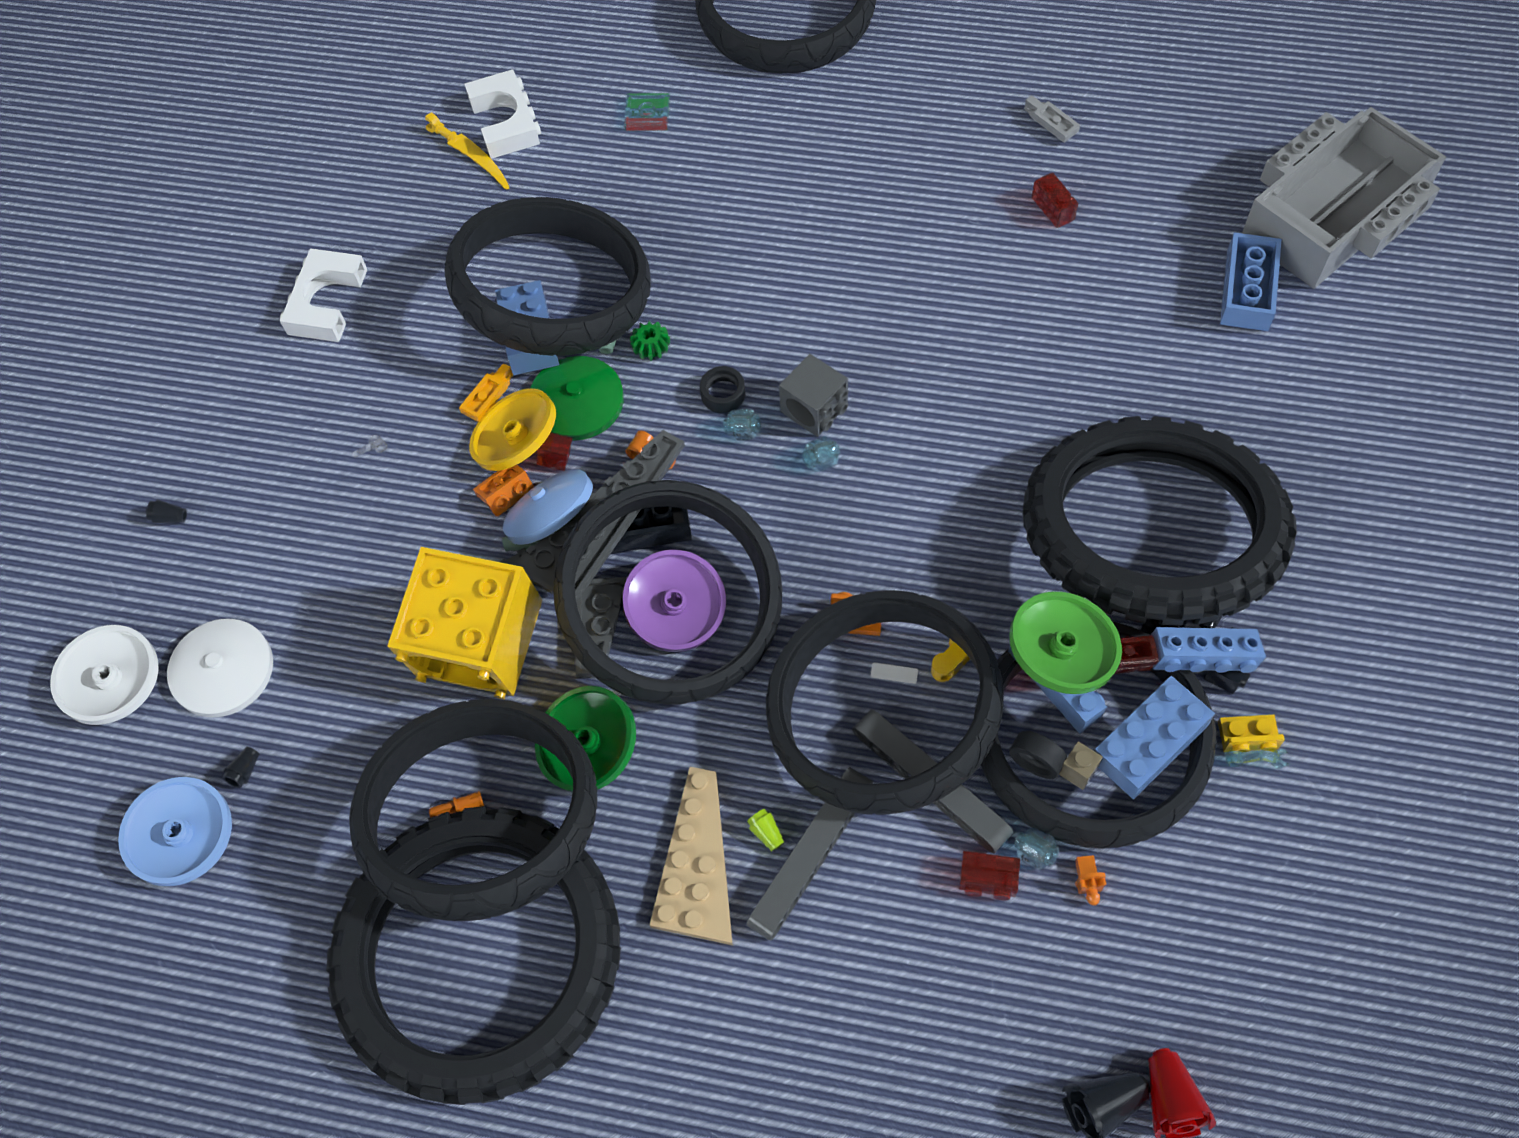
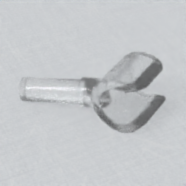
M373 435L366 446L352 452V454L356 458L372 449L377 453H381L387 449L388 445L380 436Z

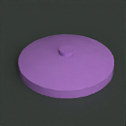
M665 550L649 555L633 568L624 586L622 606L629 627L641 641L658 650L682 652L702 645L717 631L726 609V593L717 571L706 560L687 551Z

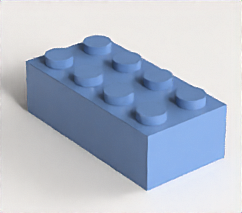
M1233 233L1227 250L1220 325L1269 331L1276 314L1282 239Z
M541 280L495 290L498 305L517 313L550 318ZM506 347L513 375L559 365L558 356L531 354Z
M1170 676L1095 748L1094 751L1103 756L1098 768L1134 800L1209 726L1215 713L1175 678Z

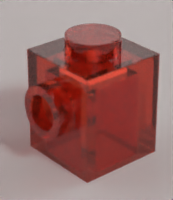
M550 433L544 443L534 452V454H537L536 465L565 471L573 438Z

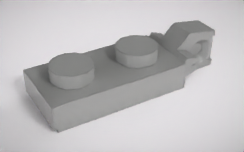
M1032 95L1026 99L1024 109L1029 113L1030 117L1065 143L1079 132L1080 124L1051 102H1040Z

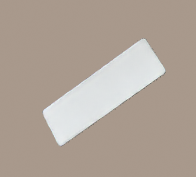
M881 663L872 664L871 678L913 684L917 682L918 669Z

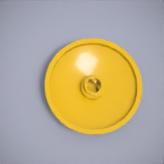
M533 388L516 391L499 400L481 417L472 432L469 443L472 458L482 468L490 471L505 470L523 462L538 450L554 426L556 408L553 401L543 391Z

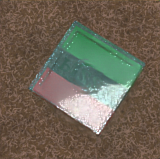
M627 93L624 121L625 131H667L670 94Z

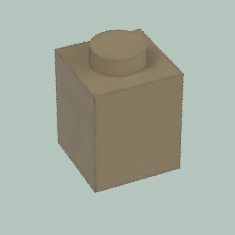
M1078 741L1064 761L1059 775L1084 790L1098 769L1103 756Z

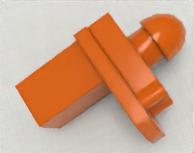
M1094 855L1077 857L1075 863L1078 879L1075 882V886L1078 888V894L1086 893L1087 902L1095 906L1100 901V894L1098 892H1101L1104 886H1106V875L1104 872H1097Z

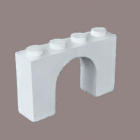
M513 69L465 83L474 114L496 107H509L516 110L514 115L508 120L481 128L491 159L540 144L538 135L541 134L538 121L533 122L536 119L532 106H527L530 104L526 91H521L524 90L520 77L516 78Z
M318 249L309 250L307 257L303 260L301 272L296 277L293 291L288 296L286 308L280 315V323L287 335L333 342L340 341L346 326L340 310L312 306L310 301L319 289L328 285L339 284L361 287L367 272V267L361 255Z

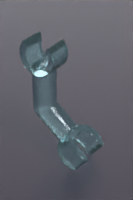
M1279 749L1275 752L1255 750L1225 753L1226 763L1229 764V767H1239L1243 763L1257 761L1270 762L1276 769L1290 765V763L1283 762L1280 757L1288 753L1285 749Z

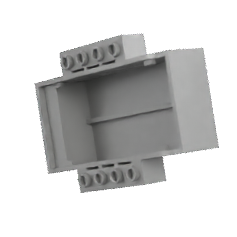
M1372 107L1365 112L1360 111L1346 124L1326 112L1266 161L1260 181L1269 186V188L1254 199L1242 234L1282 239L1280 265L1315 289L1358 250L1372 259L1431 207L1440 190L1433 182L1446 156Z

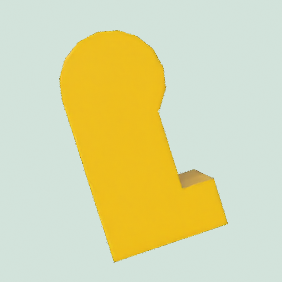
M950 638L947 650L944 653L937 654L932 660L931 674L939 682H947L952 679L970 660L964 650Z

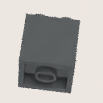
M809 353L779 385L780 412L818 437L823 431L830 429L838 415H843L849 405L848 378Z

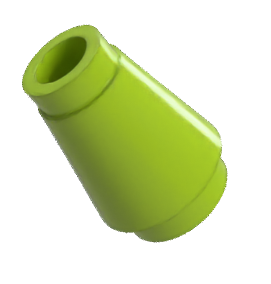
M765 808L747 820L750 825L749 830L771 852L785 843L772 813H768Z

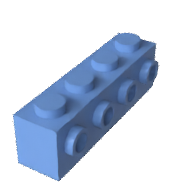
M1156 627L1146 641L1153 670H1165L1167 672L1177 670H1190L1192 672L1213 670L1219 673L1227 671L1249 673L1256 670L1266 658L1257 629Z
M1010 646L1008 652L1015 659ZM1033 680L1079 734L1099 721L1107 708L1103 697L1096 691L1084 694H1065L1046 688Z

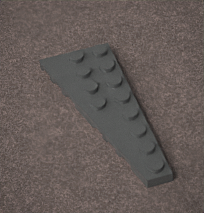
M662 430L642 448V452L631 461H627L622 465L623 468L612 478L609 477L605 480V484L595 493L592 492L584 507L568 523L551 535L541 539L534 546L531 545L526 550L527 552L516 562H512L511 565L523 567L532 583L554 595V574L557 561L567 537L578 521L594 505L618 490L642 482L662 480L684 448V441ZM640 510L626 514L610 523L600 531L586 548L575 576L576 603Z

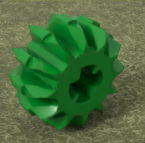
M649 320L646 325L639 323V328H633L632 336H630L633 352L635 355L639 354L642 360L648 357L652 361L655 356L661 359L662 353H667L668 346L670 345L668 331L666 327H661L659 322L652 324Z

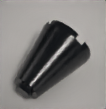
M1136 1072L1080 1081L1063 1087L1062 1092H1066L1067 1097L1062 1099L1067 1118L1076 1133L1082 1131L1087 1138H1106L1149 1100L1150 1086L1146 1078Z

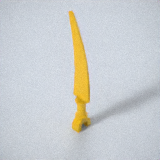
M432 112L425 116V120L429 122L426 125L427 131L444 136L448 141V145L479 164L504 189H509V185L500 169L479 146L462 133L457 135L455 131L451 132Z

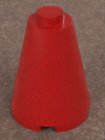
M1161 1048L1154 1051L1148 1063L1152 1122L1155 1137L1161 1138V1135H1166V1138H1193L1201 1135L1200 1128L1206 1125L1209 1130L1214 1128L1216 1125L1215 1117L1178 1053L1171 1051L1169 1048Z

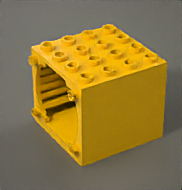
M420 547L387 647L396 655L395 659L397 661L403 662L416 676V681L426 683V679L429 678L495 692V698L505 700L506 695L514 697L543 600L521 566Z

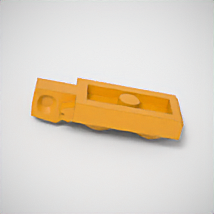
M503 363L495 373H487L460 405V412L479 422L481 417L499 400L510 385V379L513 376L511 367Z

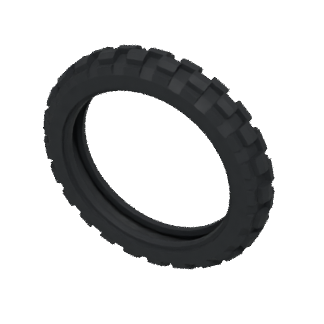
M1140 416L1123 417L1118 420V423H1112L1108 420L1089 426L1087 432L1082 429L1064 438L1058 446L1052 447L1041 458L1040 465L1038 464L1033 469L1028 479V485L1024 494L1022 515L1023 527L1027 532L1026 539L1033 554L1040 557L1041 566L1052 579H1056V581L1061 580V586L1067 592L1087 598L1109 615L1115 611L1125 614V620L1145 624L1146 619L1158 620L1161 626H1181L1186 620H1191L1193 624H1201L1218 620L1220 614L1231 616L1248 608L1252 601L1255 600L1257 602L1274 588V584L1284 575L1295 547V537L1297 534L1296 517L1292 513L1293 505L1286 489H1283L1280 485L1281 482L1266 463L1260 464L1259 456L1243 444L1236 446L1230 436L1217 430L1212 433L1204 430L1201 424L1186 420L1184 424L1171 422L1169 417L1154 416L1151 420H1141ZM1137 461L1172 464L1195 471L1228 491L1242 507L1248 518L1252 532V542L1237 559L1226 566L1208 573L1186 577H1161L1142 574L1115 565L1086 546L1071 528L1064 512L1063 502L1070 490L1078 482L1102 468Z
M485 806L471 807L451 814L445 812L429 818L428 822L416 828L412 826L396 836L397 840L383 850L381 848L379 851L394 867L409 876L419 879L423 874L446 861L476 853H501L529 861L550 842L559 828L536 815L524 814L521 810L503 807L499 809H486ZM583 850L575 864L557 883L569 902L575 926L574 960L567 983L560 997L547 1015L519 1039L493 1051L463 1056L447 1055L422 1048L408 1040L390 1020L378 993L375 962L382 928L395 904L382 895L364 873L359 878L356 877L345 894L347 898L341 911L337 912L331 930L333 934L331 948L327 949L326 971L329 972L330 985L328 993L331 1007L335 1011L339 1022L338 1027L346 1042L350 1044L358 1055L357 1057L388 1084L407 1094L424 1100L456 1105L487 1103L505 1099L506 1096L523 1092L541 1083L542 1079L563 1067L574 1057L573 1054L584 1042H587L598 1026V1021L605 1007H608L615 988L616 973L619 970L621 947L618 913L608 884L593 858Z

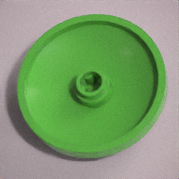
M1045 592L1033 596L1022 604L1010 626V646L1016 661L1033 680L1051 690L1065 694H1084L1095 691L1104 686L1119 667L1122 645L1115 625L1098 606L1078 595L1067 592Z

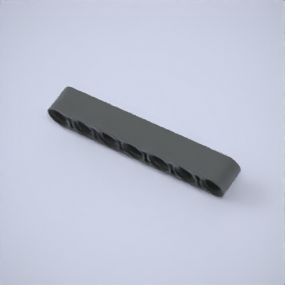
M873 709L852 728L853 733L860 741L904 779L918 775L937 764ZM962 784L944 798L933 802L936 807L990 853L995 854L1013 834L1012 828Z
M851 767L841 777V779L851 782L873 784V780ZM826 802L823 804L753 910L746 926L769 941L774 939L853 818L855 812L837 808Z

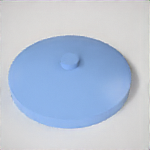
M579 469L563 471L542 481L528 491L509 511L503 523L504 534L512 543L517 545L533 543L551 535L568 523L584 507L592 493V481L584 471Z
M176 777L158 782L141 793L124 815L118 838L121 857L133 874L150 884L177 886L193 881L211 869L224 853L232 830L230 808L224 797L214 787L200 779Z

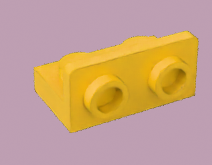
M1274 714L1223 717L1218 720L1223 752H1233V754L1241 755L1251 750H1260L1262 753H1271L1278 750L1285 741L1284 735L1278 733Z

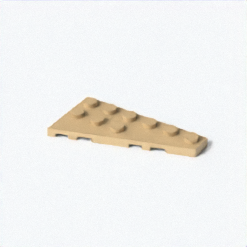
M690 767L650 921V928L733 945L717 774L715 771Z

